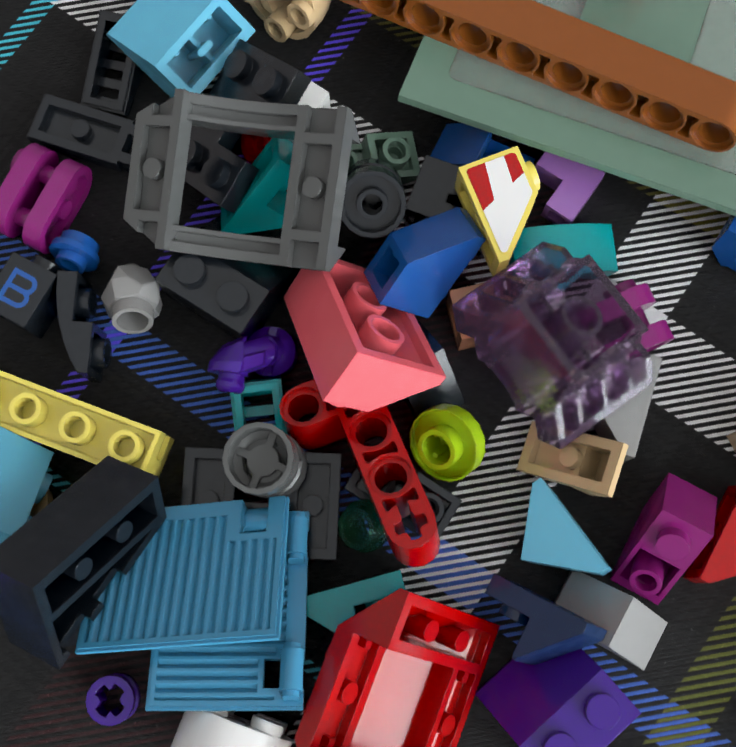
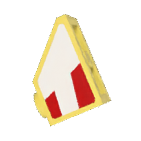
M518 146L458 167L454 187L463 209L467 210L486 239L480 248L493 278L504 274L534 206L538 190H540V179L537 170L531 161H524Z

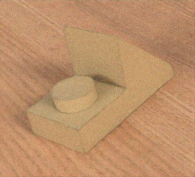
M532 421L516 470L570 486L587 495L612 498L629 445L611 439Z

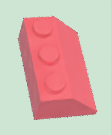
M339 259L330 272L301 269L283 298L323 402H328L336 407H349L370 412L441 385L446 375L415 315L379 304L364 274L366 268Z

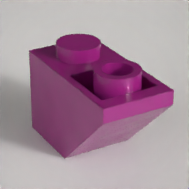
M668 473L643 507L612 571L610 580L659 605L713 538L717 497Z

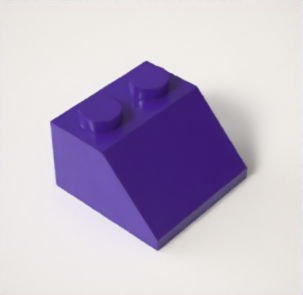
M582 649L536 665L511 659L483 684L475 694L519 747H607L642 714L606 672Z

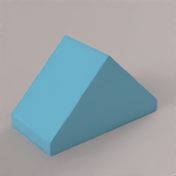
M541 477L532 483L521 560L532 564L605 576L612 571L611 567L551 487Z

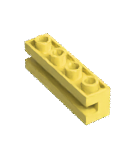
M0 370L1 427L96 465L105 457L110 456L156 475L159 478L174 443L173 438L166 436L165 433Z

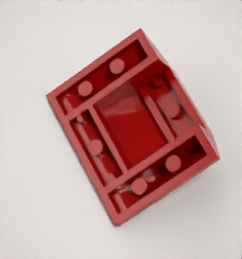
M402 588L339 624L336 628L295 734L296 747H457L500 625Z

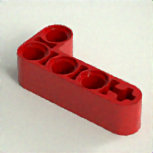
M314 379L288 390L282 397L279 408L289 435L297 440L302 448L310 450L346 438L396 559L410 567L425 566L433 561L440 547L435 514L387 405L370 412L349 407L333 406L328 402L322 401ZM306 414H316L309 421L299 422V419ZM379 436L385 438L382 443L376 446L363 445L371 437ZM399 480L406 483L402 489L394 493L381 491L383 485L389 481ZM409 514L411 515L416 532L421 535L420 538L411 540L410 536L405 532L402 518Z

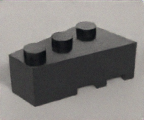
M107 456L0 544V618L10 643L59 670L71 654L64 648L68 640L85 617L92 621L96 619L104 607L98 601V598L117 571L127 575L167 518L158 476Z

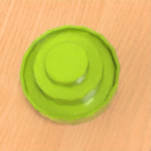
M442 403L430 407L414 420L409 432L410 448L416 462L426 473L438 480L452 482L465 478L481 464L485 455V437L480 424L468 411L458 405Z

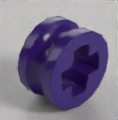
M113 673L95 681L88 690L85 702L87 712L100 725H117L135 713L140 703L141 694L138 684L127 674ZM105 686L109 691L117 688V686L121 687L124 691L120 698V702L124 706L122 712L118 707L110 712L104 708L103 705L107 701V696L103 692Z

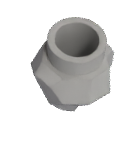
M135 263L117 266L101 296L108 317L112 319V325L120 332L127 334H140L151 329L154 319L159 316L163 306L160 297V287L147 268L140 267Z

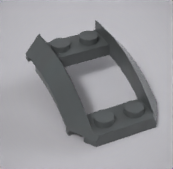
M175 89L174 96L163 104L152 103L136 114L123 219L137 232L145 234L155 244V249L250 263L330 272L346 250L338 247L349 160L352 144H361L352 109L343 106H337V109L312 108L309 105L247 101L193 93L185 89ZM192 126L246 135L294 140L281 239L179 226Z

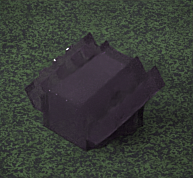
M543 241L507 266L506 269H503L452 305L456 331L474 338L477 360L484 362L489 369H492L511 394L510 397L515 402L516 411L535 419L538 440L558 449H563L653 383L652 358L640 343L642 335L649 329L590 254L583 258H573L565 247Z

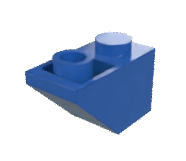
M456 207L390 232L364 271V274L379 304L429 318L441 300L446 297L449 289L469 262L476 256L486 239L467 210Z

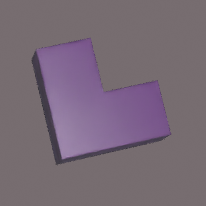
M544 152L535 168L540 181L555 190V192L546 203L541 216L555 225L572 224L600 184L605 172Z

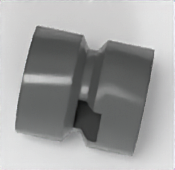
M263 422L246 424L233 432L225 444L222 457L224 472L232 485L245 493L264 499L275 496L288 497L297 491L306 477L308 466L305 451L297 440L273 424Z

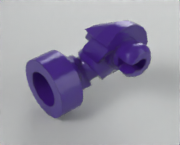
M270 326L254 332L248 341H246L247 336H243L224 344L209 361L207 369L208 372L218 375L216 381L217 390L223 393L241 394L245 389V377H248V373L253 371L264 378L286 376L292 371L298 358L297 347L292 337L283 329Z

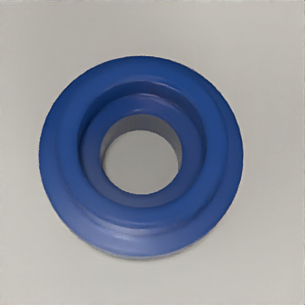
M64 230L61 236L54 238L49 246L51 254L55 257L56 264L65 271H78L80 274L84 271H94L100 262L98 256L99 244L93 238L80 231Z

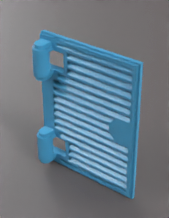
M269 497L268 507L248 509L243 500L165 507L167 518L127 575L117 571L98 598V601L104 607L96 619L92 621L85 617L81 622L75 654L83 655L280 640L289 497ZM265 529H266V531H261V532L243 533V531H254V530H265Z
M289 511L280 640L152 649L145 711H304L303 663L306 655L309 511ZM265 529V530H254V531H243V533L261 532V531H266V529ZM266 661H280L279 688H264Z

